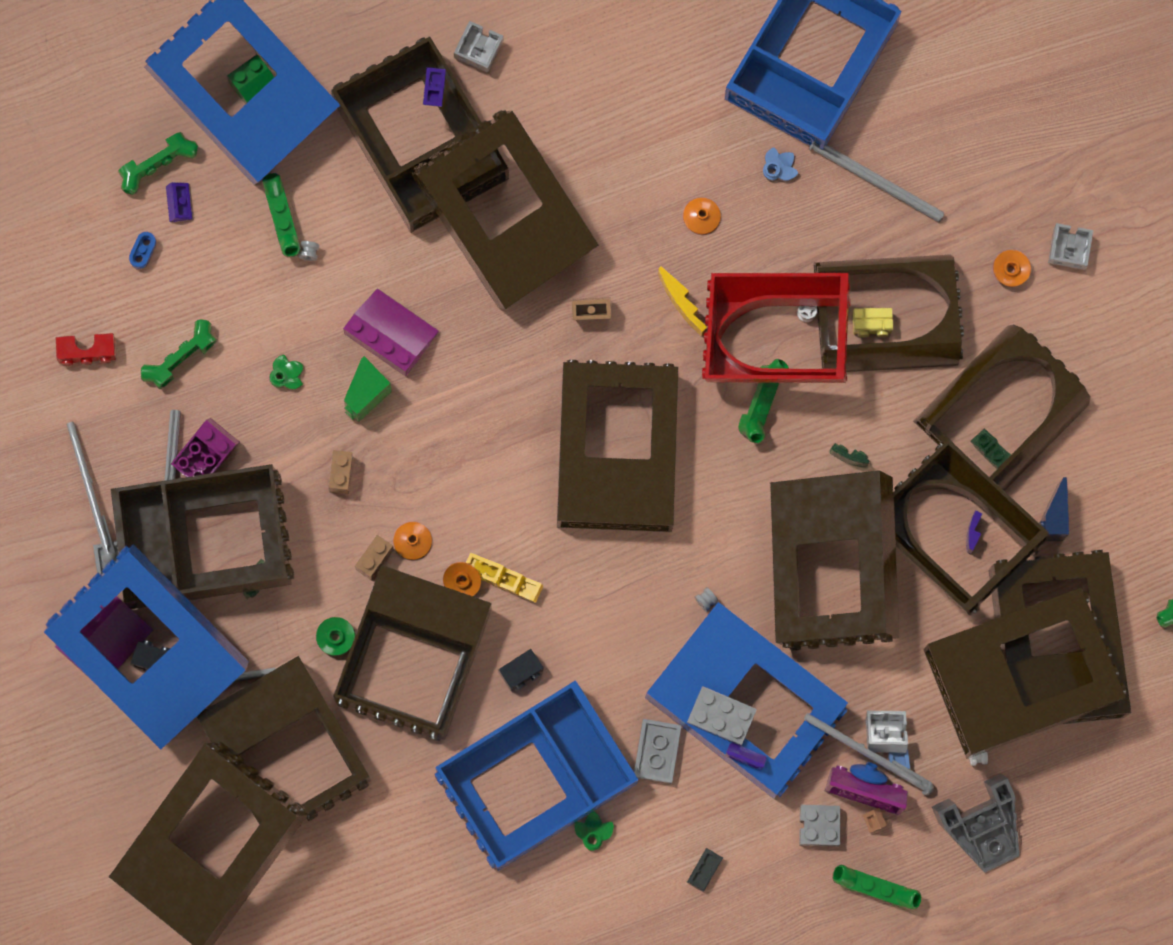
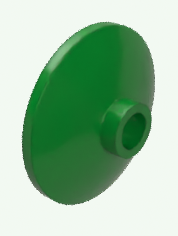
M331 617L324 620L316 632V641L319 648L326 654L333 656L342 655L349 651L355 638L352 625L340 617ZM334 634L339 635V639L337 641H334L332 639V636Z

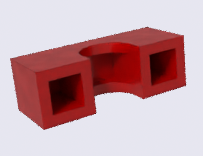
M113 333L94 334V344L87 350L77 347L75 336L56 337V359L63 366H71L73 363L81 362L83 365H89L93 361L111 363L112 360H116L115 336Z

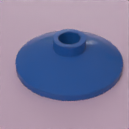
M874 763L854 764L850 767V772L865 782L885 784L888 780L887 776L877 769L878 766Z

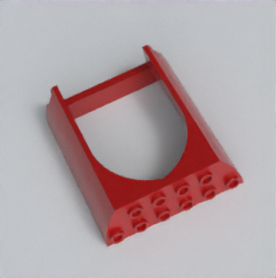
M711 273V280L707 281V290L710 291V297L706 298V308L709 315L705 316L707 332L704 333L706 350H703L705 368H702V379H705L706 382L846 383L848 377L846 371L849 306H851L848 273ZM769 306H839L836 369H768L750 366L733 357L723 346L721 337L732 322L754 309Z

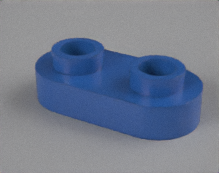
M140 233L130 252V264L136 269L146 267L156 246V239L152 233ZM149 240V245L146 246L143 244L144 241ZM138 257L143 258L141 262H136Z

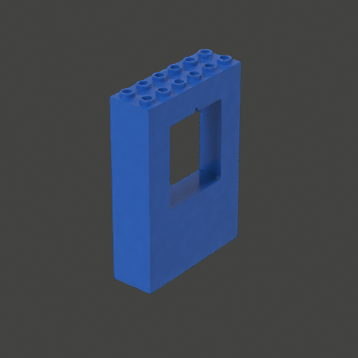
M210 0L202 7L200 15L196 13L188 20L186 28L182 26L174 33L172 41L168 39L160 46L159 49L161 51L158 54L154 52L145 61L147 64L144 68L254 185L333 113L340 104L243 0H215L214 2ZM226 22L231 23L277 74L232 117L225 112L182 65L203 44L202 39L207 41Z
M778 0L727 84L724 100L809 146L815 141V143L820 145V149L823 150L896 29L901 10L895 4H888L883 0ZM811 2L836 15L840 12V17L865 30L863 37L832 87L778 58Z
M133 544L130 548L124 547L118 553L116 561L112 559L102 570L103 573L100 574L98 572L87 584L89 587L83 586L74 596V601L69 599L62 606L59 615L57 613L53 614L45 624L47 628L44 633L161 750L246 671L249 661ZM126 587L130 588L179 638V641L134 683H131L81 633V629L102 610L100 606L106 607Z
M718 602L647 691L645 699L678 725H681L682 728L773 799L776 796L781 797L788 788L786 784L788 780L792 782L801 771L798 767L806 765L813 756L810 754L812 749L816 752L824 741L822 736L824 734L828 736L829 734L804 721L795 732L797 737L793 735L775 759L770 758L745 738L742 747L767 757L763 769H756L726 757L725 754L729 744L733 742L687 723L702 686L729 697L751 667L757 664L813 708L810 713L812 716L832 728L836 726L834 721L836 719L840 721L847 712L846 705L848 702Z
M576 680L435 767V778L440 786L445 785L446 796L450 802L455 801L457 805L455 807L456 812L461 819H466V828L471 836L476 835L478 838L476 840L477 846L481 852L486 851L488 855L486 857L487 862L492 869L496 867L497 871L638 783L637 776ZM529 743H533L562 788L566 798L504 836L489 811H483L486 806L470 781Z

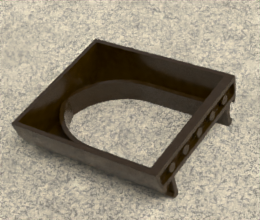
M951 254L813 263L814 273H848L849 275L906 273L914 275L933 285L948 305L942 321L933 330L916 339L900 342L847 345V372L958 366L959 361L963 359L961 337L964 336V327L960 325L962 307H958V300H960L961 294L960 288H957L956 281H959V272L955 270V261ZM817 306L822 369H836L837 345L830 346L827 308L826 306Z
M1014 324L1007 326L913 420L937 445L941 442L945 443L949 438L934 424L985 373L998 365L1012 361H1029L1042 365L1048 371L1051 379V406L1043 423L990 476L1004 491L1090 403V395L1085 386L1079 381V377L1073 372L1070 373L1061 360H1056L1046 346L1042 347L1032 333H1027L1022 327Z
M948 439L945 443L941 442L935 448L936 452L933 455L926 456L921 462L922 465L918 469L914 468L908 474L909 478L904 482L900 481L895 486V491L893 492L895 543L898 549L968 615H971L972 612L977 613L980 610V604L1031 555L1035 557L1039 551L1037 549L1045 543L1049 532ZM932 489H943L960 493L979 505L1023 548L975 595L971 596L927 555L915 541L907 519L908 506L914 494Z

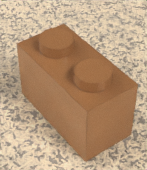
M611 297L573 299V320L611 318Z
M333 450L329 480L330 492L349 494L353 464L352 452Z
M376 535L356 563L355 569L372 581L380 570L381 565L385 563L394 550L393 545L379 535Z

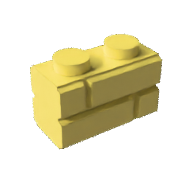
M854 308L852 314L853 334H858V337H869V334H877V337H887L888 334L892 333V308Z

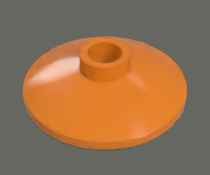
M707 198L693 199L686 205L683 212V220L686 227L696 234L711 233L718 227L721 219L719 207L715 202ZM703 211L706 215L701 217L699 212Z
M1006 250L996 257L993 264V272L1000 283L1009 287H1015L1023 284L1028 279L1031 273V264L1022 252ZM1009 267H1012L1014 269L1013 273H1010L1008 271Z
M407 522L396 530L393 543L395 550L401 557L408 560H417L429 552L432 545V537L429 530L423 524ZM412 536L416 538L414 543L409 542V538Z
M456 562L445 570L443 584L444 587L474 596L480 589L481 576L478 570L471 564ZM460 576H465L467 580H462Z

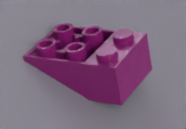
M212 418L205 420L171 465L186 477L215 473L238 446L240 441Z

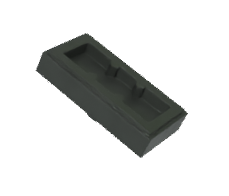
M706 848L687 883L704 892L723 857Z

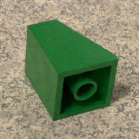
M365 356L361 358L344 398L346 415L351 420L356 419L358 422L392 392L391 383Z

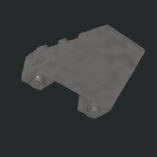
M1002 774L984 781L991 798L990 800L961 814L956 804L950 799L932 806L938 824L984 873L1019 856L1018 831H1016L1017 816L1014 803L1015 794L1008 778Z

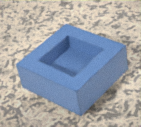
M908 749L906 753L888 752V759L891 763L895 760L910 769Z

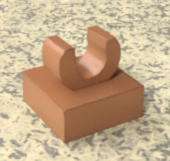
M877 808L863 815L870 833L886 827V824L889 823V820H884L882 815L885 813V810Z

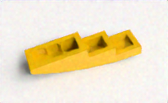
M660 266L658 276L667 295L685 321L702 336L706 332L707 326L695 316L698 308L686 298L689 290Z
M470 553L466 563L471 564L478 570L481 580L536 603L543 588L541 583L473 553Z

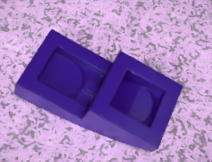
M427 68L423 105L442 107L446 69Z
M976 510L969 522L966 536V549L969 554L974 550L981 533L975 531V528L982 513Z

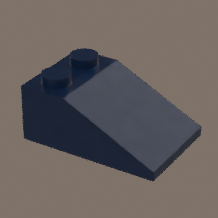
M1063 477L1057 484L1039 522L1049 532L1046 541H1064L1069 535L1067 477Z

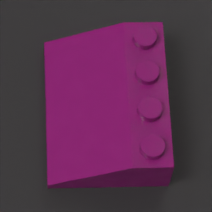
M378 288L353 314L343 328L346 336L405 377L439 333V330Z
M116 596L106 607L100 606L102 610L81 629V633L119 669L135 651L138 641L143 642L153 629ZM57 645L55 646L61 654L80 669Z
M837 765L836 768H831L825 792L874 808H880V810L896 815L901 814L906 809L908 791L903 790V786L894 783L892 786L872 784L847 772L848 769Z

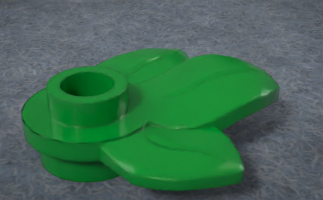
M285 355L278 356L273 362V371L269 376L271 384L275 387L285 386L291 390L301 387L303 383L298 376L303 371V364L298 361L288 362ZM279 375L282 379H277L276 376Z
M593 811L587 816L585 823L575 822L574 830L577 837L583 840L584 846L588 850L594 851L601 847L603 841L611 837L614 825L613 822L602 824L599 815ZM594 837L597 842L590 844L589 839Z

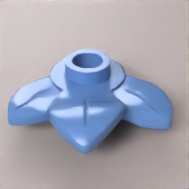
M774 147L771 148L765 155L764 176L769 180L779 178L784 181L796 177L798 171L791 167L794 153L785 152L779 154ZM774 169L776 173L770 174L769 170Z

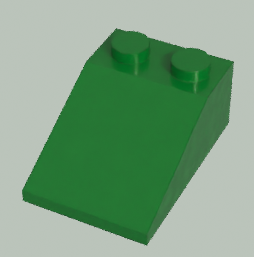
M256 54L228 74L227 78L235 92L247 104L274 76L259 55Z

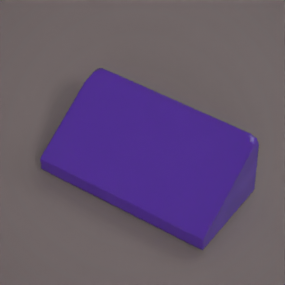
M171 182L166 186L169 221L192 220L189 183Z
M734 743L729 744L725 754L728 758L759 770L763 769L767 758L765 755Z

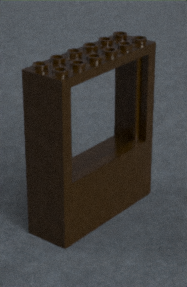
M381 565L333 695L335 702L338 703L337 706L345 709L349 707L355 708V712L362 715L372 714L374 719L385 722L387 719L392 721V725L399 728L407 726L411 729V732L422 735V732L427 733L429 738L440 741V739L445 740L489 619L492 603ZM376 626L460 655L436 723L352 694Z
M299 656L196 716L212 743L222 742L228 746L230 753L240 755L315 711L352 775L301 804L305 808L304 811L308 814L305 820L311 821L318 816V812L323 809L325 811L330 810L335 806V802L340 799L342 801L347 800L352 796L351 793L357 789L359 791L364 790L371 781L370 776ZM252 811L253 815L255 816L257 822L260 825L262 819Z

